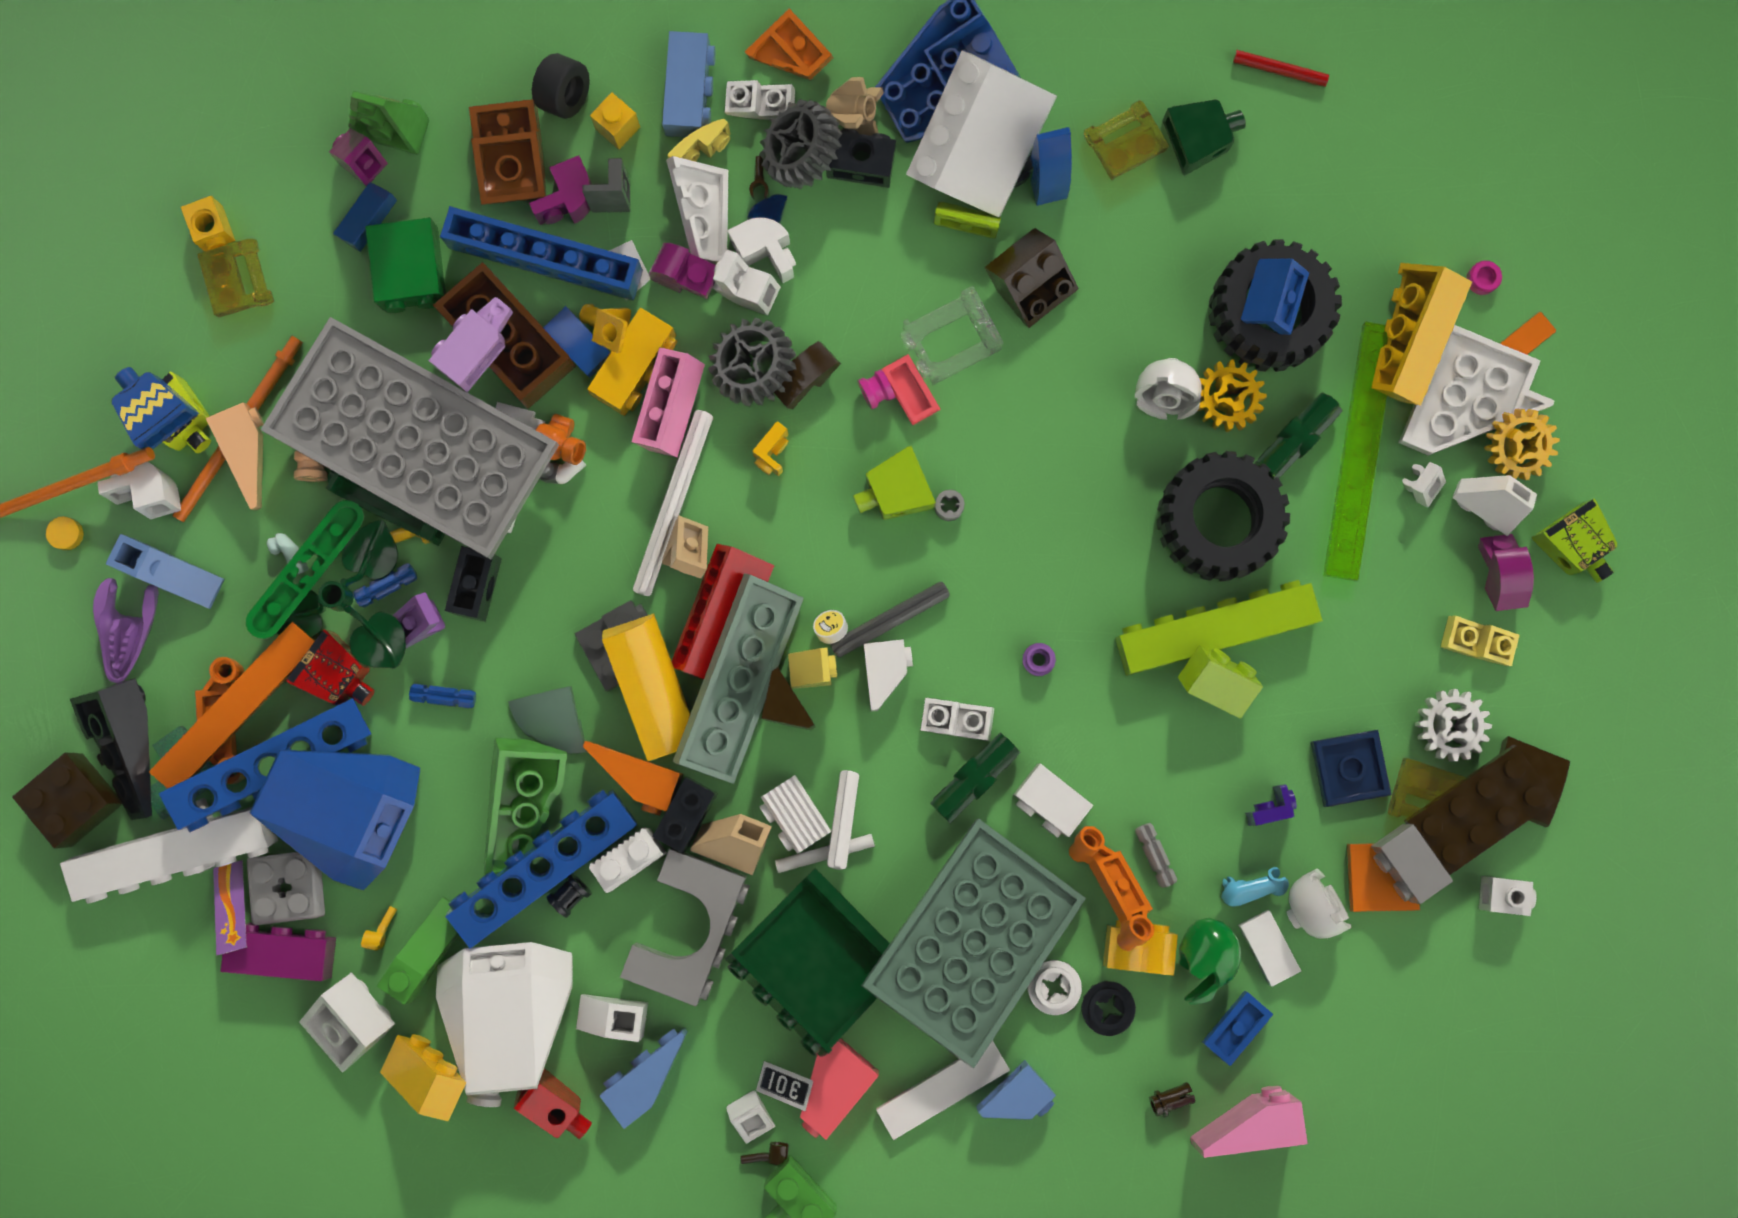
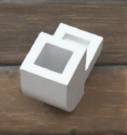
M752 218L727 230L735 251L748 266L768 256L782 283L794 278L793 266L796 265V262L790 250L786 247L790 244L789 234L781 224L768 218Z
M727 249L723 258L715 266L713 277L715 281L713 289L742 307L768 316L781 288L771 274L748 267L738 253Z
M149 462L135 466L133 471L124 475L114 474L109 479L98 482L100 495L116 505L132 500L133 509L149 519L181 511L179 491L176 483L170 476Z

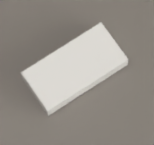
M1269 910L1238 925L1269 986L1272 987L1301 972Z

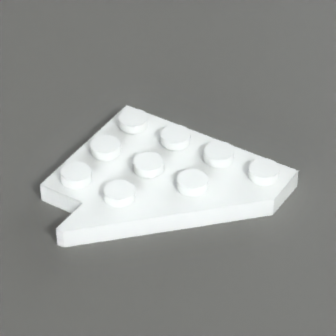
M1454 325L1421 406L1413 405L1398 443L1429 456L1494 430L1495 428L1492 423L1494 421L1503 423L1502 414L1504 412L1514 415L1516 408L1525 409V411L1532 409L1539 412L1553 406L1554 400L1529 390L1541 360Z

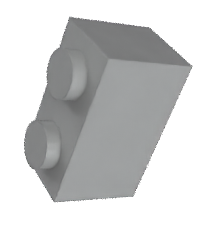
M1414 824L1400 825L1371 846L1376 853L1373 857L1375 862L1383 872L1391 874L1396 881L1393 887L1404 901L1409 900L1412 903L1422 904L1453 882Z

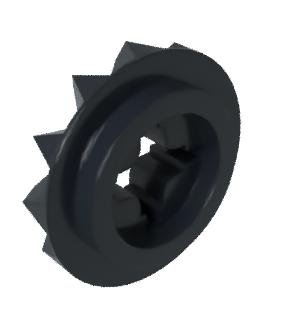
M1103 981L1092 985L1083 996L1081 1012L1086 1024L1094 1032L1104 1036H1115L1124 1032L1132 1024L1136 1006L1132 994L1126 987L1117 982ZM1114 994L1113 1006L1121 1014L1109 1013L1102 1022L1103 1010L1095 1003L1096 1001L1107 1003Z

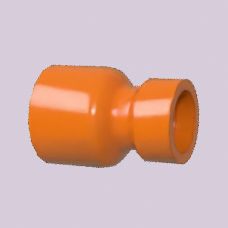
M554 414L549 424H540L536 431L559 444L551 460H557L562 457L563 461L578 465L584 458L586 443L581 439L570 437L574 430V420L559 414Z

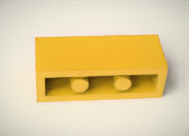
M640 307L626 328L622 352L616 353L611 351L587 388L591 396L623 416L629 410H635L642 398L641 390L650 381L659 348L674 350L677 344L675 339L677 335L674 328Z
M412 1034L411 1038L397 1035L380 1073L418 1114L449 1121L466 1085V1081L457 1073L458 1068L443 1059V1053L430 1046V1040L416 1034Z

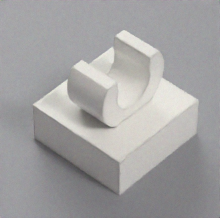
M1429 462L1426 468L1414 464L1412 466L1413 473L1418 475L1419 478L1416 481L1404 478L1402 482L1406 490L1413 492L1416 502L1428 508L1446 483L1440 466Z

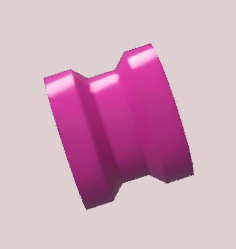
M882 369L875 371L874 376L868 379L861 378L857 380L863 397L871 410L878 407L879 402L883 400L890 401L895 398L893 389Z

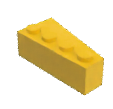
M1400 263L1398 274L1402 275L1400 288H1394L1392 301L1396 303L1393 318L1387 319L1384 331L1387 332L1388 340L1387 344L1380 348L1371 388L1399 402L1421 406L1447 341L1453 331L1459 312L1466 300L1472 281L1444 266Z

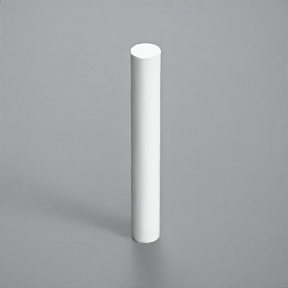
M872 834L851 839L849 854L875 847ZM829 845L775 860L778 873L827 860Z

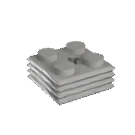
M293 852L247 859L251 920L253 925L313 919L325 915L322 871L300 853ZM284 880L285 883L292 886V890L287 891L286 894L280 888Z

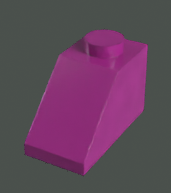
M351 128L345 134H341L335 139L332 149L329 151L338 164L365 186L372 182L388 164L370 139Z

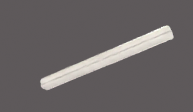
M696 410L690 423L633 585V591L640 595L650 596L662 566L665 549L675 521L682 509L713 420V416L706 411Z

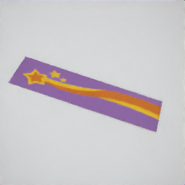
M243 860L213 868L216 956L247 948Z

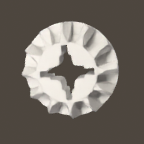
M1051 960L1043 963L1027 989L1029 997L1036 1008L1049 1015H1061L1069 1012L1078 1003L1082 992L1080 977L1073 967L1062 961ZM1062 974L1059 985L1067 994L1055 992L1047 1000L1049 989L1042 980L1054 982Z

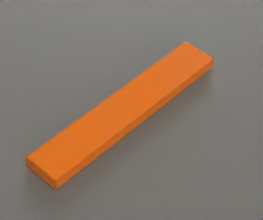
M291 622L155 764L149 773L167 789L195 776L290 676L315 640L294 622Z

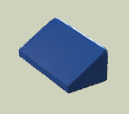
M369 182L333 234L361 252L367 244L365 226L381 224L397 202V199L389 191Z

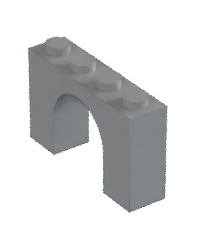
M673 848L669 849L657 881L688 892L704 904L710 918L708 938L701 949L686 956L669 955L636 942L631 947L620 978L693 1006H697L700 999L707 1000L714 982L708 979L712 967L719 969L726 949L720 947L725 935L731 937L738 917L733 916L734 909L737 903L743 905L750 885L744 884L747 876L691 854L680 853Z

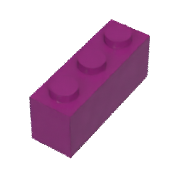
M245 923L247 948L222 954L220 972L324 981L332 978L337 937L326 936L325 930L306 929L305 934L292 933V927L272 926L271 931L259 930V925Z

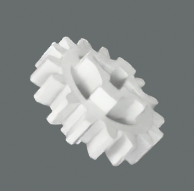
M1451 689L1448 695L1445 691L1436 692L1437 700L1432 697L1425 700L1429 708L1418 709V713L1424 718L1423 721L1415 722V726L1423 728L1424 732L1419 734L1417 738L1418 740L1427 739L1428 743L1424 748L1426 751L1437 749L1435 758L1444 759L1447 755L1449 761H1458L1459 756L1463 760L1471 759L1470 751L1474 753L1483 751L1478 743L1489 742L1490 738L1483 733L1484 730L1491 729L1492 725L1484 723L1483 718L1490 715L1489 711L1480 712L1479 707L1483 702L1481 699L1471 702L1470 692H1463L1459 697L1458 689ZM1448 703H1454L1462 707L1460 709H1457L1456 711H1453L1450 707H1446L1445 705ZM1457 719L1454 725L1457 731H1450V728L1453 726L1450 720ZM1453 739L1462 746L1453 748L1445 745V743Z

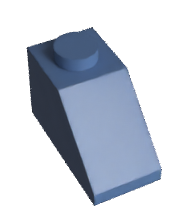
M1024 1060L976 1108L983 1118L1032 1119L1036 1114L1041 1117L1047 1113L1054 1105L1052 1099L1056 1095L1038 1073Z

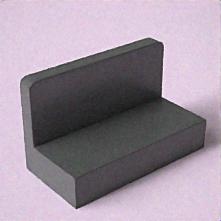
M622 158L608 159V184L582 186V192L592 212H630V179Z

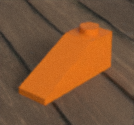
M591 741L584 742L583 748L635 801L643 803L641 810L659 816L662 810H668L678 791L683 773Z

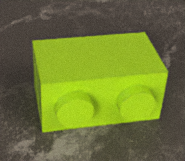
M1199 645L1179 674L1178 679L1187 693L1241 719L1263 688L1255 676L1257 671L1245 662L1240 661L1239 664L1230 661V657L1217 648H1213L1210 651Z

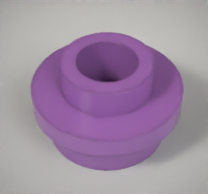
M1035 643L1024 651L1022 662L1027 672L1034 676H1043L1054 668L1056 657L1054 651L1048 645ZM1035 654L1043 655L1045 662L1042 666H1037L1033 663V656Z

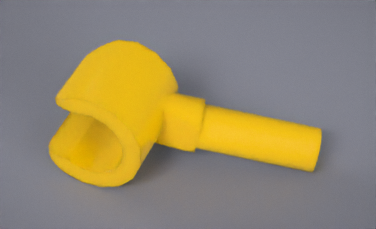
M389 906L376 932L370 930L364 932L361 941L362 948L375 951L383 948L386 939L385 933L397 911L396 908Z

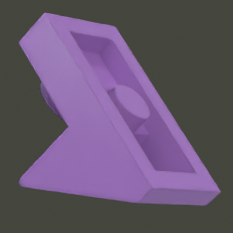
M426 592L415 595L393 614L404 629L406 648L445 628V623L434 601L428 598Z

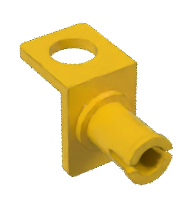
M585 304L580 310L579 318L582 323L594 327L592 341L616 353L622 352L626 328L630 322L631 309H600L593 304Z

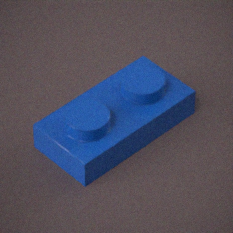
M1244 991L1202 1043L1231 1066L1273 1016V1013L1250 993Z

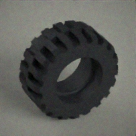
M1273 239L1268 246L1265 241L1255 243L1251 249L1245 248L1237 254L1234 260L1229 262L1213 287L1214 292L1210 296L1208 306L1212 309L1209 315L1210 325H1216L1217 328L1213 335L1218 343L1221 341L1226 343L1227 347L1223 351L1230 357L1234 353L1241 357L1238 362L1241 365L1244 362L1247 363V366L1250 363L1256 364V370L1264 372L1270 367H1273L1275 372L1285 371L1289 366L1296 367L1306 359L1311 358L1329 340L1333 334L1332 330L1338 325L1341 315L1337 310L1342 306V296L1335 295V291L1340 287L1337 277L1330 278L1328 273L1332 268L1327 261L1321 264L1316 259L1319 255L1313 249H1310L1308 253L1301 250L1303 245L1293 241L1290 246H1285L1283 239ZM1259 259H1294L1309 272L1300 303L1302 319L1291 335L1279 334L1267 330L1259 324L1245 323L1241 320L1246 303V293L1251 286Z
M1225 451L1222 455L1212 452L1206 454L1203 458L1194 459L1167 484L1163 491V498L1159 501L1157 510L1160 512V517L1157 519V529L1162 530L1163 537L1160 538L1163 548L1168 546L1172 552L1169 557L1174 563L1181 562L1184 565V571L1191 575L1193 573L1200 574V579L1208 581L1219 579V582L1249 575L1271 560L1279 552V545L1284 543L1288 533L1284 530L1285 526L1290 524L1291 514L1285 513V507L1289 505L1287 494L1281 496L1279 491L1283 484L1278 477L1272 480L1267 474L1271 470L1264 463L1257 466L1253 463L1255 458L1247 454L1240 458L1236 457L1237 454L1234 451ZM1219 487L1231 490L1238 494L1248 506L1251 515V529L1248 536L1241 543L1231 547H1221L1208 541L1199 532L1194 521L1193 508L1198 497L1208 489Z

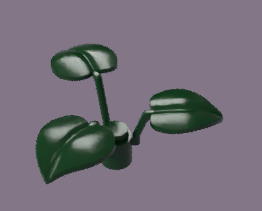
M377 520L364 526L354 534L344 547L342 564L347 570L358 572L357 575L348 579L343 578L340 583L336 581L324 583L320 587L318 595L313 590H310L279 629L278 635L291 622H294L313 638L322 630L323 621L320 614L326 611V607L337 612L345 611L363 625L356 628L350 637V650L355 659L366 666L375 668L395 669L400 665L406 650V637L401 623L393 615L383 611L375 613L367 621L351 607L354 596L351 589L348 588L350 584L360 581L364 574L371 579L377 580L386 577L394 570L398 561V549L384 521Z

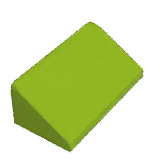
M939 202L935 212L934 224L994 239L997 237L1001 216L996 217L987 212Z

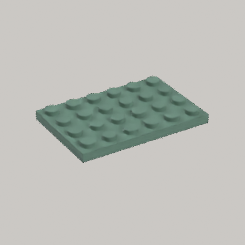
M978 818L971 825L861 987L969 1067L975 1068L1086 898Z

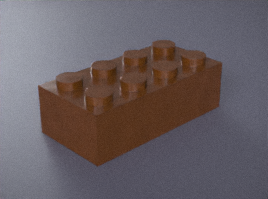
M482 262L433 306L452 327L461 315H467L471 309L477 313L494 297L500 299L512 310V315L501 331L505 340V348L489 367L520 402L529 409L569 374L576 365L559 344Z

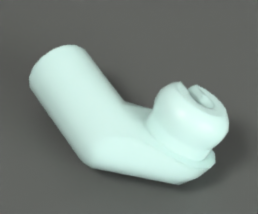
M278 533L275 535L276 537L267 540V547L273 555L282 552L288 563L299 550V547L286 534ZM299 561L296 564V567L299 569L298 574L309 570L307 563L303 564Z

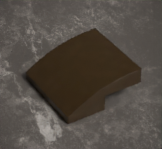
M1508 736L1502 741L1500 753L1512 745H1517L1556 799L1555 803L1529 820L1543 827H1548L1559 804L1571 761Z

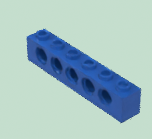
M449 206L440 234V238L449 249L633 301L643 273L641 264L636 258Z
M352 698L160 792L159 795L177 830L187 827L189 833L209 824L207 817L219 811L223 817L241 808L239 801L251 795L256 800L267 777L260 772V763L267 757L276 758L279 750H291L295 743L304 741L310 745L311 751L339 752L347 748L349 753L368 744L366 738L371 736V732ZM330 726H337L343 732L341 741L335 745H329L323 740V732ZM234 773H242L247 779V785L241 792L235 793L228 788V779ZM202 789H209L214 794L213 804L206 809L198 807L195 802L196 794Z
M613 789L607 794L604 790L599 791L587 801L590 805L581 813H578L576 810L569 813L560 821L562 827L551 834L549 830L545 831L532 841L535 847L525 854L521 850L516 852L504 862L507 866L497 875L493 871L489 872L476 883L479 887L469 895L464 891L448 903L451 908L447 911L445 917L470 949L637 826L635 818ZM593 816H598L604 820L605 827L600 832H591L586 828L587 820ZM564 837H572L577 841L578 846L573 852L566 853L560 850L558 843ZM543 857L549 861L550 868L544 873H537L531 867L532 860ZM508 878H516L521 882L522 889L517 893H509L504 889L503 882ZM483 898L489 899L494 904V910L487 914L480 913L476 909L475 903Z

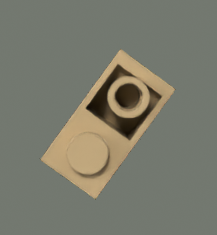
M742 814L702 824L690 851L753 875L772 826Z

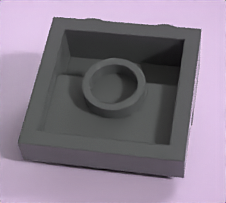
M631 600L604 614L600 620L574 633L607 692L619 686L602 641L603 630L648 616L642 604L635 606Z

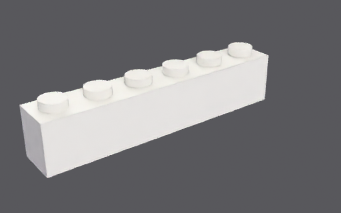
M252 807L231 812L223 817L221 815L207 819L209 824L189 833L187 827L182 830L174 828L74 856L60 863L71 901L86 899V903L89 904L107 898V892L118 889L119 895L139 889V883L150 880L151 885H157L171 880V874L181 871L184 876H189L204 871L203 865L215 862L216 867H221L236 862V856L247 853L249 858L266 854L269 852L268 847L277 842L278 837L250 814Z

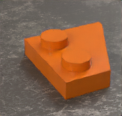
M790 8L745 50L750 59L811 80L833 59L832 54Z

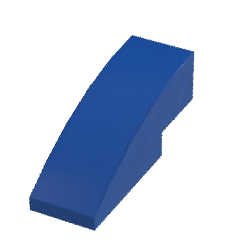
M1069 127L1036 135L1030 157L1033 167L1030 182L1037 206L1068 198L1072 170L1071 132Z

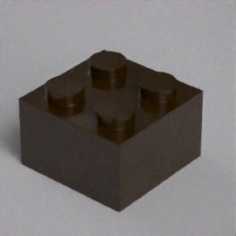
M65 752L12 796L53 848L73 847L122 805L117 794L83 753Z

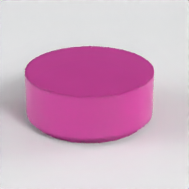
M1480 261L1471 267L1466 276L1468 280L1472 281L1470 290L1479 295H1487L1497 289L1502 282V272L1498 265L1491 261Z

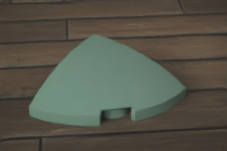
M571 686L508 701L515 721L528 737L532 736L544 745L566 751L570 754L587 752L583 748L585 739L581 720L578 719Z

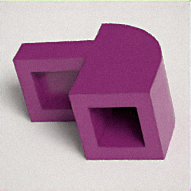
M580 155L549 167L559 191L529 203L540 225L544 223L554 224L563 219V215L568 213L574 224L585 218L591 210L582 192V186L592 185Z
M663 243L648 274L651 281L678 293L683 288L707 299L715 283L713 277L716 265L690 254L687 248L672 243Z
M1513 534L1480 538L1478 548L1489 569L1485 590L1495 611L1529 607L1533 592L1534 573L1527 547H1519Z

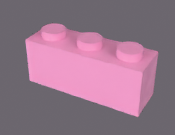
M659 348L631 442L651 452L678 458L705 367L704 363L688 353Z

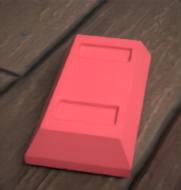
M909 354L882 368L896 399L912 426L941 410Z

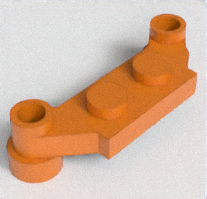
M219 657L211 663L209 668L211 678L202 690L195 691L197 721L244 673L243 666L236 660L228 657ZM231 667L232 672L228 675V670ZM236 733L209 760L214 766L237 755ZM242 773L232 774L227 784H237L245 780L246 777Z
M1086 826L1075 836L1074 843L1069 848V855L1074 861L1085 862L1091 868L1121 923L1117 943L1123 950L1132 951L1136 946L1144 945L1154 935V926L1147 918V914L1153 908L1121 851L1114 852L1104 846L1105 839L1101 831L1093 826Z

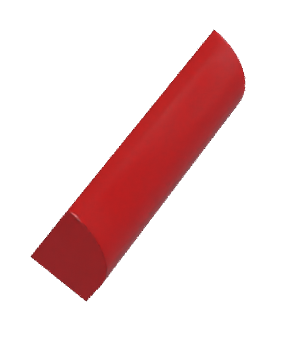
M716 544L671 662L674 669L704 680L744 573L768 582L774 568L773 564L732 546Z

